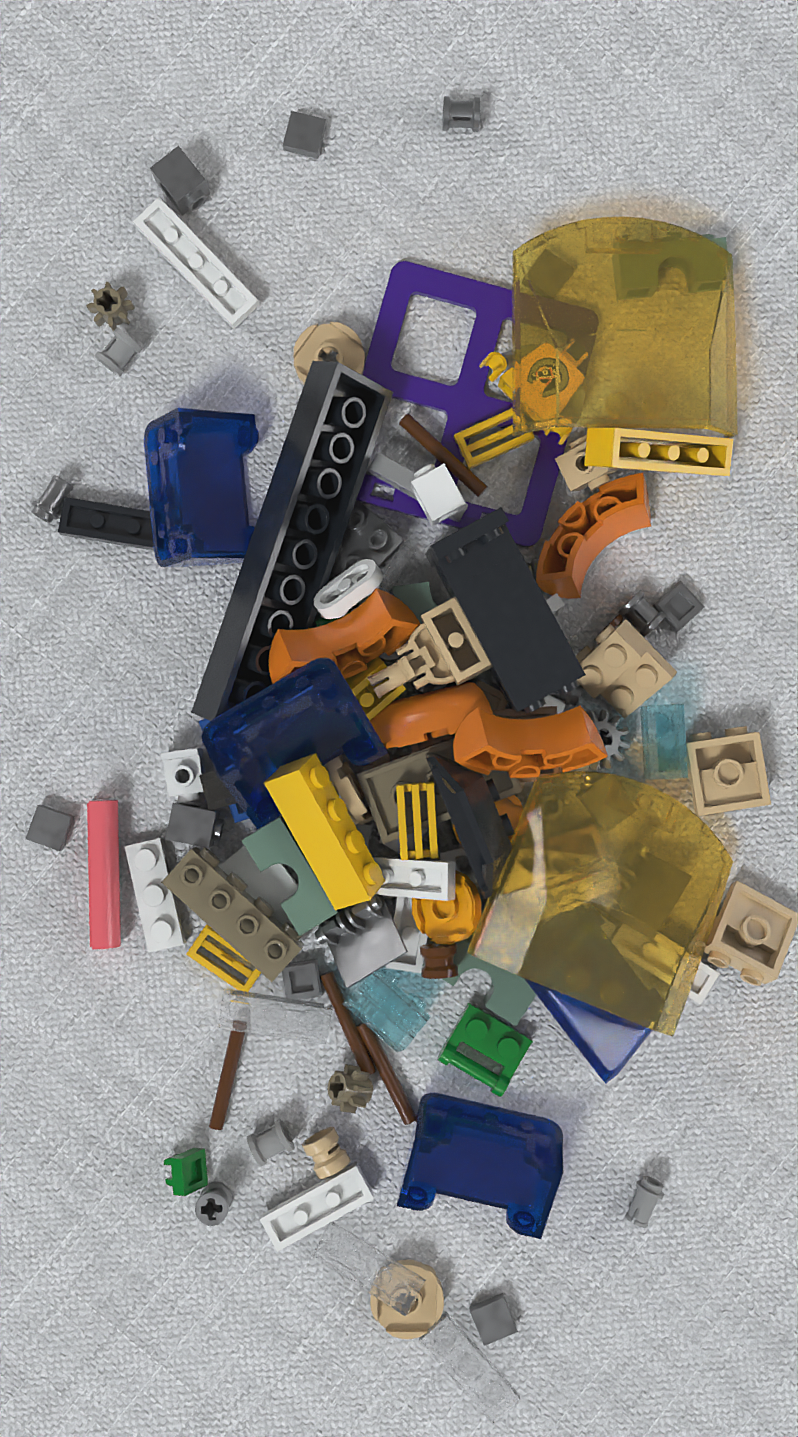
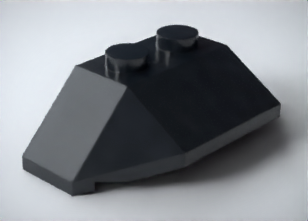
M434 752L426 754V760L484 899L491 897L512 849L509 836L515 834L507 813L499 815L494 802L501 798L492 778L485 781L482 773L470 770L456 761Z

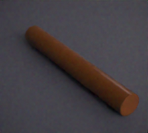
M409 413L401 419L399 425L441 464H445L446 468L477 497H480L485 492L488 486Z
M333 970L320 975V979L357 1065L362 1072H368L371 1075L376 1072V1069L356 1028L357 1025Z
M233 1019L209 1123L211 1129L223 1130L248 1023L245 1020Z
M369 1020L359 1023L356 1028L404 1125L414 1122L417 1116Z

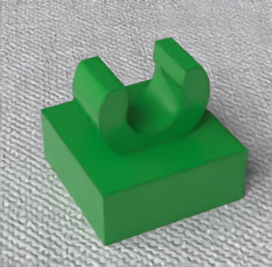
M192 1148L164 1160V1165H171L172 1176L165 1179L167 1185L173 1187V1195L187 1196L208 1185L205 1148Z

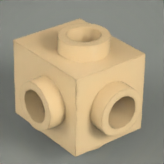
M587 435L569 444L571 450L555 458L570 492L581 491L587 487L591 491L596 490L598 487L610 482L609 475L618 471L616 468L584 466Z

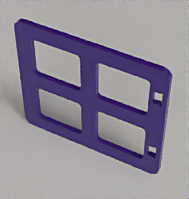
M401 261L391 269L362 375L392 391V398L444 412L447 415V422L441 444L463 463L464 457H462L458 444H456L453 438L454 434L517 406L511 402L489 397L484 393V386L490 367L483 366L480 368L479 366L490 352H494L502 323L506 320H511L565 335L568 339L567 346L572 341L577 342L588 355L576 368L585 378L599 322L597 317L590 311L412 262ZM413 295H420L468 308L476 314L459 379L453 386L398 372L391 366L409 300ZM523 411L534 437L539 440L540 445L522 511L517 515L506 512L505 514L509 520L506 526L516 545L531 547L541 537L559 473V467L555 458L564 454L568 437L564 444L559 445L558 442L561 437L558 433L550 432L546 436L545 432ZM514 417L496 427L505 429L519 421L517 417ZM520 430V431L517 432V433L524 434L523 430ZM470 438L465 440L467 445L469 444ZM436 459L434 466L437 468L442 464ZM449 471L453 481L457 486L459 479ZM365 473L356 501L428 520L416 499L379 478ZM378 484L395 489L393 501L371 495L374 485ZM465 501L468 507L459 522L447 518L439 524L462 529L480 519L482 513L489 514L495 511V509Z

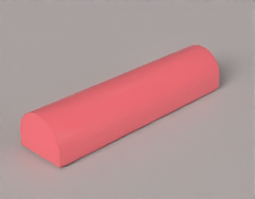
M91 800L87 803L90 947L92 949L116 948L121 946L118 800Z

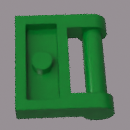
M468 1002L442 1047L437 1061L446 1066L450 1063L491 1088L490 1092L501 1097L533 1040L497 1017ZM462 1041L501 1064L502 1068L498 1075L456 1051L460 1042Z

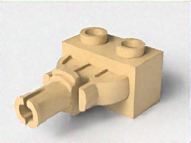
M455 597L422 614L421 619L423 623L413 631L407 644L396 649L399 657L410 651L412 653L400 658L396 663L376 674L367 677L372 686L389 679L373 688L378 698H381L382 695L402 684L416 679L422 674H425V676L413 682L416 689L428 683L440 685L453 681L458 686L490 669L491 663Z

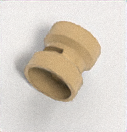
M334 1127L323 1129L302 1143L306 1155L312 1157L315 1163L313 1169L318 1179H324L336 1174L351 1161L346 1150L340 1148L338 1144L339 1136Z

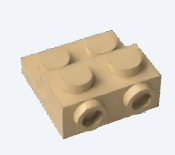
M626 619L616 628L609 624L594 639L598 645L592 650L586 645L576 655L586 674L578 679L579 684L594 699L601 694L624 719L667 684L677 673Z
M747 726L725 729L726 736L712 738L711 732L689 735L690 742L681 743L686 779H690L696 816L771 805L759 732L748 733Z
M735 881L729 888L719 915L713 918L700 950L709 954L707 959L713 965L720 968L731 966L741 971L740 978L743 981L755 986H760L762 983L767 984L778 978L798 925V913L747 885Z

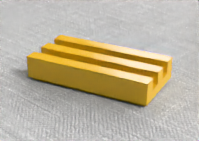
M518 405L454 434L453 438L456 444H458L459 451L462 457H464L467 468L470 470L533 441L535 437L521 406ZM514 417H517L519 421L470 445H467L465 442L466 439ZM523 430V435L472 457V452Z
M434 782L396 784L401 860L416 858L417 860L431 857V859L438 858ZM412 791L415 850H408L404 792ZM419 791H426L430 849H423Z
M206 924L186 955L246 995L261 972L256 968L252 971L207 940L206 937L210 935L245 959ZM200 946L249 978L247 982L244 983L199 952Z

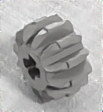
M602 709L598 720L593 710H589L587 714L595 724L598 732L600 730L603 731L602 737H607V744L604 746L608 757L601 761L605 769H612L613 763L610 756L619 762L625 759L624 755L618 751V748H630L631 743L620 741V736L627 735L630 730L628 727L616 729V726L622 719L619 715L614 716L608 723V710ZM600 761L590 764V769L597 771Z

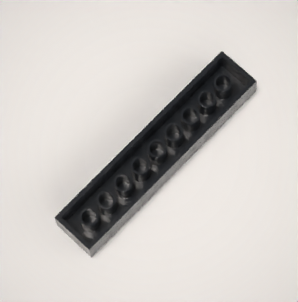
M312 361L191 711V713L212 722L271 740L274 739L291 688L274 687L271 682L269 652L272 640L278 629L303 630L310 629L313 626L318 612L314 606V598L328 583L393 392L339 362Z

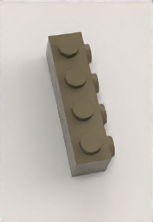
M197 847L192 848L161 883L268 980L273 982L302 950L304 943L300 941V938L303 935L299 936L294 926L288 921L284 924L280 923L272 915L275 912L274 908L263 898L258 897L255 900L245 891L248 885L233 872L227 875L217 865L221 861L206 847L202 850Z

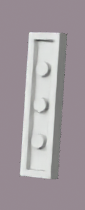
M160 197L133 221L135 227L233 329L260 305L258 299Z

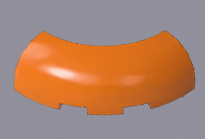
M644 473L628 475L598 487L599 492L590 496L582 503L577 501L558 520L559 526L552 534L550 540L545 541L538 560L536 583L543 592L552 596L557 593L559 597L566 599L581 598L583 580L596 556L617 538L641 528L651 527L649 497Z
M376 588L360 606L331 623L303 630L278 629L272 640L269 652L271 682L274 687L308 688L318 686L317 680L337 675L340 681L367 670L366 663L384 652L388 656L393 654L396 649L409 640L413 631L421 624L412 610L400 599Z
M469 681L458 686L453 685L394 700L351 737L353 754L356 756L382 751L383 748L403 747L428 740L427 733L431 732L432 738L455 734L465 717L477 707L493 715L489 701L483 691L475 683Z
M581 705L559 714L535 719L498 717L477 707L459 725L453 741L454 759L460 765L485 775H489L492 772L491 770L507 771L510 778L539 777L540 770L561 767L562 773L608 757L595 724Z

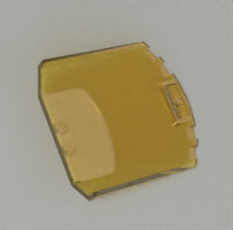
M623 216L600 217L565 224L546 231L515 249L512 253L513 436H521L523 433L556 427L709 429L724 434V438L735 437L738 434L732 254L708 238L681 226L647 218Z
M571 771L536 777L515 834L512 837V849L491 897H488L467 953L530 981L673 1037L715 921L733 860L714 832L696 814L673 797L650 785L615 774L589 771Z

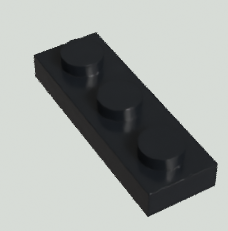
M64 497L58 533L63 536L167 553L174 518L171 514Z

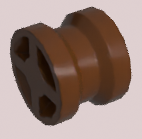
M433 943L420 946V955L424 958L425 964L421 968L422 978L442 979L458 976V966L454 964L457 945Z

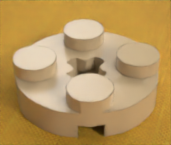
M330 322V324H321L319 326L318 324L312 325L302 332L295 343L293 357L296 373L303 385L305 384L312 361H323L320 357L323 352L328 355L332 351L336 352L337 362L361 375L363 374L365 353L359 336L350 327L339 322Z
M341 754L327 760L324 767L328 771L330 781L335 790L345 802L347 811L354 824L357 825L359 823L362 826L373 820L369 806L365 807L362 802L365 797L362 787L347 761L343 763Z
M399 1260L383 1266L374 1280L371 1289L370 1306L373 1317L386 1328L387 1333L396 1338L414 1339L427 1333L428 1328L433 1326L435 1322H438L444 1308L443 1288L436 1276L435 1270L431 1266L415 1260ZM403 1291H411L412 1295L417 1296V1300L411 1301V1307H403V1301L397 1300V1296L402 1295Z

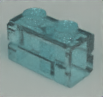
M684 704L640 707L644 779L688 778L687 762L684 761V758L687 757Z
M382 968L381 971L378 970L361 980L342 1004L394 1051L400 1052L407 1048L431 1016L424 1011L427 1006L417 995L411 992L406 995L397 987L399 980L390 971Z

